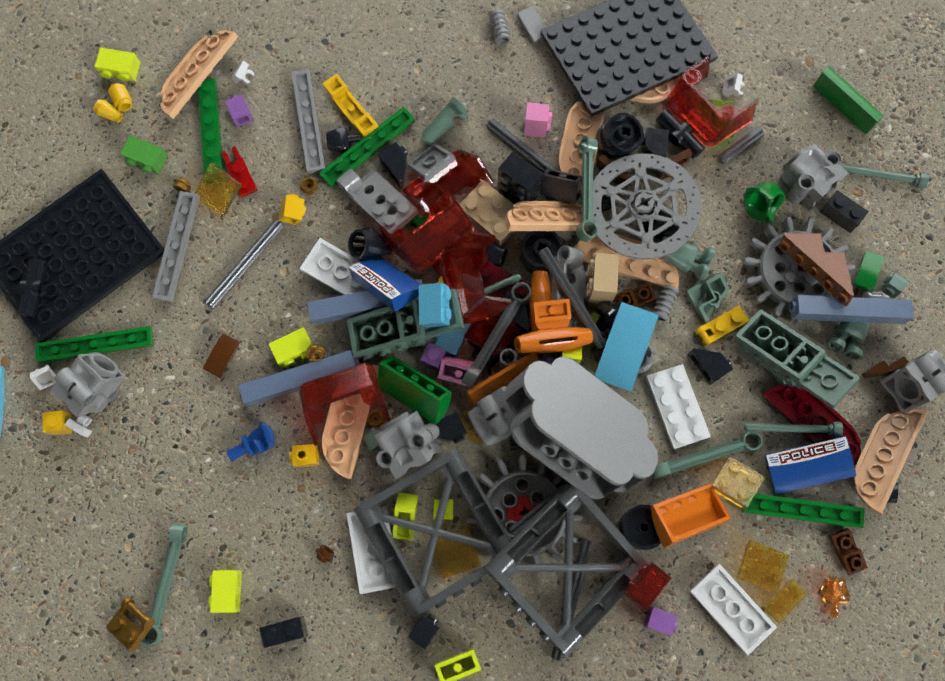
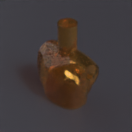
M824 578L820 598L823 603L831 605V617H839V605L850 601L846 580L843 578Z

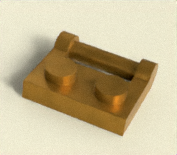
M126 597L122 600L121 607L105 628L128 651L134 652L155 624V620L141 611L131 597ZM129 612L141 622L140 627L127 616Z

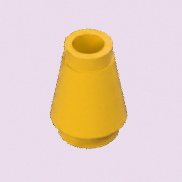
M99 99L94 105L93 111L99 117L117 123L123 118V113L106 100Z

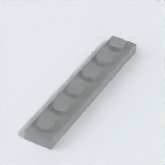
M308 69L292 72L306 170L308 174L324 170L325 161L311 73Z
M183 191L179 193L152 298L155 300L173 303L200 199L198 194Z

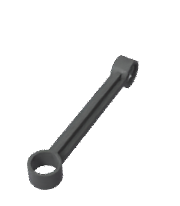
M519 282L512 287L510 302L475 361L462 379V383L471 388L476 385L482 370L521 304H525L530 300L531 288L528 284ZM519 287H524L528 291V296L524 299H518L514 295L515 290Z

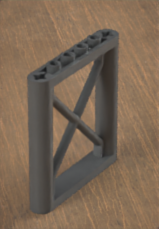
M458 448L441 456L353 509L413 618L433 606L436 609L447 603L446 598L451 595L454 598L465 592L463 588L471 585L473 588L482 582L481 577L488 574L484 569L486 565L430 597L425 587L438 537L489 550L493 558L511 541ZM442 468L446 479L433 527L383 513L380 507L381 503ZM453 481L488 541L441 529ZM384 522L431 535L418 583Z
M567 482L484 569L500 586L498 591L505 598L509 596L513 601L511 605L519 613L523 611L527 616L525 618L527 623L533 628L536 626L540 630L539 636L547 643L550 641L567 658L648 570L649 565L591 498ZM579 506L583 508L625 556L619 563H573L574 512ZM566 514L564 564H518ZM516 572H564L563 623L556 631L553 630L509 581ZM572 572H616L571 621Z

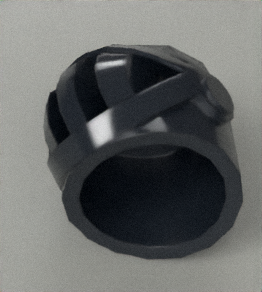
M373 228L357 229L350 235L348 240L351 256L359 261L392 254L393 249L386 245L384 236ZM353 243H363V246L355 245Z

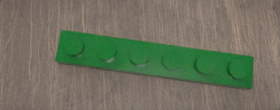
M215 78L205 79L198 88L204 180L206 183L224 181V168L221 153L222 142L217 81Z
M403 106L381 123L378 128L370 132L319 173L320 176L331 188L337 185L336 180L349 169L355 171L415 123V118Z
M147 326L35 343L36 362L40 364L77 358L80 354H105L154 346L152 327Z
M745 492L742 494L741 513L864 528L865 508Z

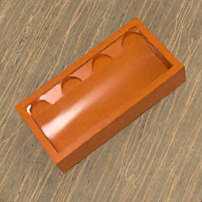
M530 353L468 390L467 398L473 408L478 406L477 403L481 399L491 395L501 387H507L531 363L539 361L538 355Z
M712 483L651 506L653 522L664 548L720 526L731 519Z

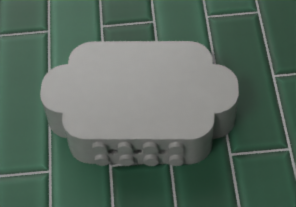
M559 357L551 364L535 361L507 385L503 394V403L508 413L513 417L511 433L516 443L587 496L593 499H601L613 491L624 492L654 473L658 462V454L653 443L647 438L648 423L645 416L639 409L574 360L567 357Z

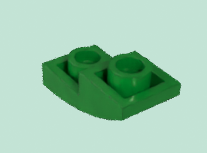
M865 251L853 286L873 292L885 256Z

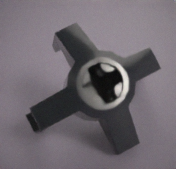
M620 301L612 306L603 302L598 304L597 309L600 316L596 325L604 338L608 339L604 331L608 327L612 328L621 302L625 303L624 301Z

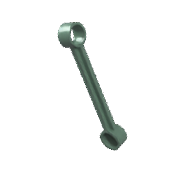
M584 136L578 147L579 153L583 154L582 223L576 227V234L584 242L593 239L598 234V227L593 222V155L597 150L598 141L589 136ZM584 226L589 229L590 235L584 231Z
M749 431L738 440L658 464L651 475L652 479H657L742 450L753 452L762 446L763 438L758 432ZM747 435H753L757 439V446L755 448H750L746 444L745 439Z
M174 523L170 529L168 538L170 543L150 616L155 620L152 628L157 632V639L150 643L144 638L141 642L144 646L156 645L163 638L160 624L181 545L187 537V525Z

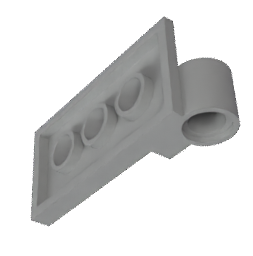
M349 169L336 180L345 194L391 237L419 214L418 209L373 169L362 179L352 169ZM368 189H374L372 193L366 194ZM380 199H385L383 204H377ZM391 210H397L394 215H388Z
M563 245L554 258L567 279L569 275L571 279L570 284L584 305L586 272L584 265H582L584 254L581 250ZM552 279L551 301L566 299L555 280ZM570 306L571 319L568 327L583 328L582 323Z

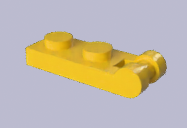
M739 305L700 326L694 332L697 336H700L702 345L706 347L747 324L749 319ZM709 330L712 336L709 337L706 331Z

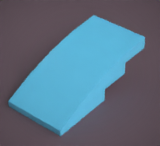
M621 302L595 377L600 381L631 392L659 315Z

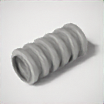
M494 10L489 14L495 42L498 45H504L511 39L504 11Z
M663 285V290L660 292L661 296L658 297L659 301L656 302L657 306L654 307L652 312L659 315V321L668 320L667 316L670 315V310H672L671 305H674V300L677 298L676 295L679 293L678 289L671 285Z
M504 349L500 353L499 366L501 370L517 361V354L512 349ZM509 358L512 362L506 363L503 360Z

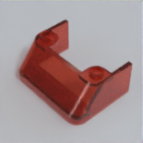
M707 56L683 73L669 93L666 104L682 122L687 123L691 127L693 134L704 145L712 147L752 122L757 103L753 101L740 111L732 104H725L717 108L696 87L700 81L708 77L711 58Z
M461 149L451 153L454 155L455 161L428 182L418 177L403 189V193L409 202L418 209L421 216L429 223L436 225L438 223L435 219L440 212L439 206L466 186L476 188L482 180L489 183L494 182L480 156Z
M436 184L435 187L440 195L437 201L440 211L415 230L410 232L406 228H399L390 234L382 225L379 227L387 244L393 249L392 251L416 272L426 270L472 235L475 230L472 221L455 197L439 184Z
M470 230L441 259L440 269L443 283L449 286V289L454 288L457 290L463 324L494 318L512 303L511 299L487 296L485 294L480 269L487 262L485 248L496 239L495 235Z
M361 363L307 381L301 385L299 389L300 400L314 446L319 444L320 438L315 425L321 423L324 419L323 405L359 393L367 405L381 403L387 422L391 421L375 369L371 364Z

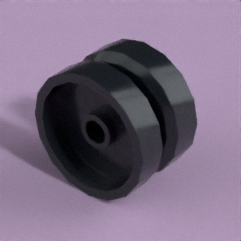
M628 113L613 115L601 125L596 134L600 152L612 160H617L634 152L642 144L644 138L640 122Z
M530 231L525 235L521 245L520 259L523 266L531 273L534 271H547L549 274L550 272L538 255V252L547 247L553 257H556L558 250L563 246L561 238L555 231Z
M638 505L628 509L622 515L619 522V531L636 550H650L661 544L653 522L651 505ZM642 524H645L646 528L644 529L645 531L641 530Z

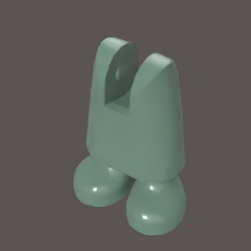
M452 97L444 110H441L438 116L422 132V139L427 146L436 143L454 126L452 118L458 117L461 120H465L468 117L467 109L456 98Z
M664 236L662 241L668 239L669 237ZM687 242L677 251L661 258L686 273L689 270L692 271L698 280L703 281L709 274L710 265L708 264L714 258L716 250L708 247L704 251L698 252L697 245Z
M840 322L835 330L838 336L830 338L827 346L835 353L843 351L842 356L847 359L861 360L864 354L858 345H864L870 323ZM849 337V343H848V345L846 346V342H845V341H846V339Z

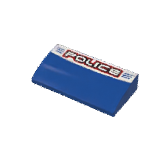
M383 257L365 259L349 267L354 281L395 312L419 297V285L421 284Z
M846 436L765 455L775 494L856 476Z

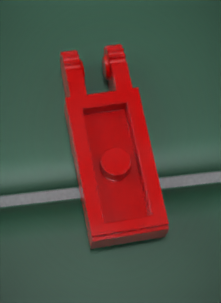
M236 146L232 147V152L237 160L230 162L228 154L225 151L221 153L238 193L243 198L258 191L244 159L241 158Z

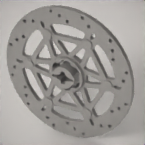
M654 154L625 156L607 165L593 181V222L598 227L597 237L604 245L620 255L633 259L664 257L677 251L687 243L698 226L701 216V197L698 187L684 168L668 158ZM650 168L661 171L670 176L673 181L667 183L646 174V169ZM632 169L635 171L634 176L614 187L609 184L621 173ZM639 180H643L646 190H639ZM648 180L663 187L651 191ZM633 181L635 182L634 192L622 190ZM667 190L668 192L661 199L656 195ZM679 190L683 191L686 199V216H681L677 213L675 193ZM617 194L629 196L628 201H625ZM604 195L611 199L612 219L608 222L604 220L601 210V200ZM669 197L672 199L673 211L662 205ZM615 201L626 207L618 215L616 214ZM659 211H663L671 218L659 216ZM626 213H629L631 218L619 221ZM653 220L666 222V224L655 231L652 230ZM637 221L640 232L625 225ZM642 222H649L648 233H645ZM671 225L679 228L668 239L659 243L653 242L654 236ZM621 229L641 238L642 244L625 241L618 237L614 231Z

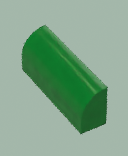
M831 67L826 68L813 85L817 91L865 134L884 117L879 110Z
M393 355L379 363L377 388L411 410L417 411L419 415L435 425L443 418L450 404L451 391Z

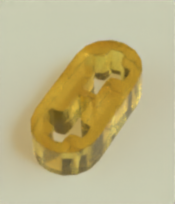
M465 410L461 414V421L473 443L477 445L484 444L483 440L474 438L476 432L470 422L465 423V415L471 411Z

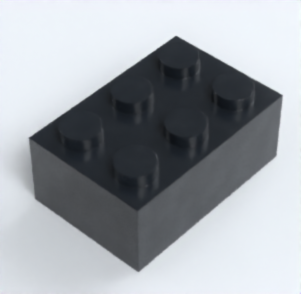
M511 152L498 168L497 191L505 198L510 199L513 205L521 201H535L540 195L543 173L514 152Z

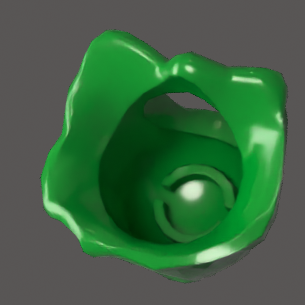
M772 181L758 183L754 187L746 188L745 193H743L744 207L751 218L761 222L774 223L775 213L785 201V194L778 185Z

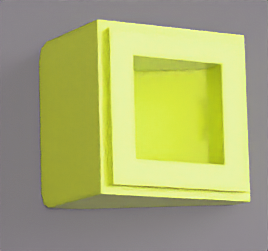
M434 499L433 520H435L440 499ZM448 499L443 520H453L454 499Z

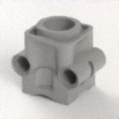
M815 143L808 149L806 147L801 149L783 167L784 173L780 177L790 188L787 192V199L794 204L802 202L809 210L817 205L824 195L829 194L835 189L839 181L849 174L840 165L842 161L840 153L829 151L825 154Z
M930 350L887 375L880 382L894 397L901 412L905 414L932 401L945 392V361L936 350Z
M101 353L80 354L70 367H66L56 374V383L50 391L57 398L63 400L76 417H81L91 412L95 414L101 413L107 404L120 394L118 386L125 376L114 361Z
M506 386L481 399L477 403L478 406L468 412L474 430L487 445L501 442L512 435L511 422L513 417L508 413L503 403V394Z
M406 411L380 426L381 431L374 435L381 448V451L376 456V461L382 468L389 467L395 479L406 474L412 467H420L429 462L432 456L442 451L436 441L439 436V428L433 423L425 425L417 411L410 415Z

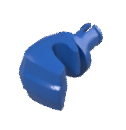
M265 422L260 423L261 426L256 428L249 436H241V444L226 451L229 459L233 462L245 454H250L253 457L270 450L276 445L274 430Z

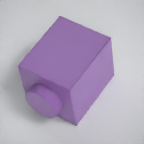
M243 95L233 96L225 101L236 127L254 121Z
M428 343L421 358V364L439 372L441 361L447 355V351Z
M649 607L644 626L671 636L672 632L675 633L678 626L677 616L655 607Z

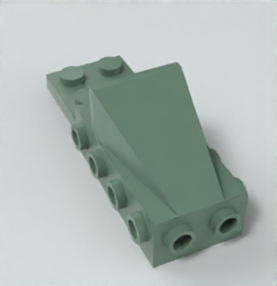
M454 288L450 289V326L428 328L419 325V299L417 298L396 312L390 307H385L347 319L353 357L361 358L363 361H370L375 359L374 356H387L392 354L391 351L394 350L404 351L407 349L425 348L426 341L431 340L432 337L464 328L457 290Z
M762 309L735 335L737 349L743 354L747 353L757 364H763L779 385L788 384L791 387L795 386L799 390L803 388L832 409L860 381L859 376L828 357L826 351L820 346L809 341L803 335L792 330L789 326L775 319Z

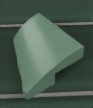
M715 273L684 290L703 322H708L710 315L715 308H718L722 297L726 296L730 289L722 273Z

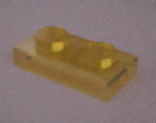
M791 579L763 608L776 622L780 623L808 594L794 579Z

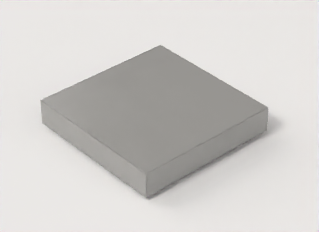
M434 143L409 162L407 166L412 172L428 182L456 159L453 154Z

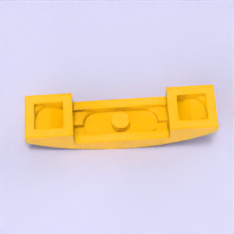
M338 74L322 83L340 111L363 137L379 127L368 112L366 113L350 93L347 85Z

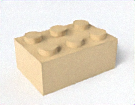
M484 180L458 205V214L490 241L500 246H503L516 232L508 231L505 223L507 213L513 204Z
M595 253L594 258L590 259V264L586 271V282L588 283L585 289V300H587L588 307H597L601 302L611 306L618 288L619 255Z

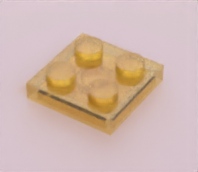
M210 163L194 194H198L200 200L222 216L226 215L242 184L216 164Z
M730 456L710 489L746 510L765 477Z
M469 527L454 532L472 537ZM438 537L435 555L443 579L481 566L474 546Z
M748 540L736 579L777 594L789 555Z

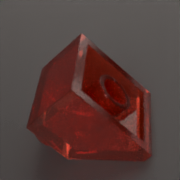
M485 305L464 335V338L482 348L500 319L501 314ZM511 321L492 353L493 356L498 355L504 349L510 348L515 341V337L519 336L522 332L515 322Z
M653 562L649 566L645 563L638 571L641 576L636 582L632 579L625 588L628 591L625 596L642 612L647 611L672 579Z

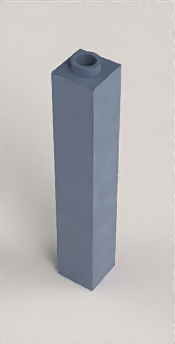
M421 279V280H416V282H418L419 284L423 285V284H422V279ZM367 290L307 302L310 320L313 325L352 318L359 314L372 312L374 309L388 307Z
M797 295L789 304V312L794 320L906 324L914 319L912 300L853 297L849 305L844 306L835 296Z
M349 350L238 386L243 404L249 407L344 377L346 374L357 371V366H360L358 358L353 357L352 351Z

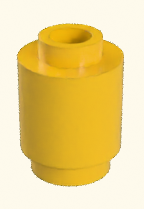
M118 83L111 85L108 89V94L115 108L121 112L131 109L132 99L125 85Z

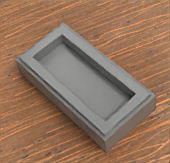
M531 6L518 12L517 17L532 43L536 44L542 41L543 37L540 34V30L546 27L534 7Z

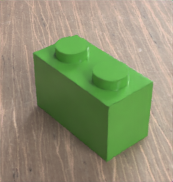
M131 135L120 152L127 165L141 167V170L149 174L151 172L159 174L168 157L163 148Z

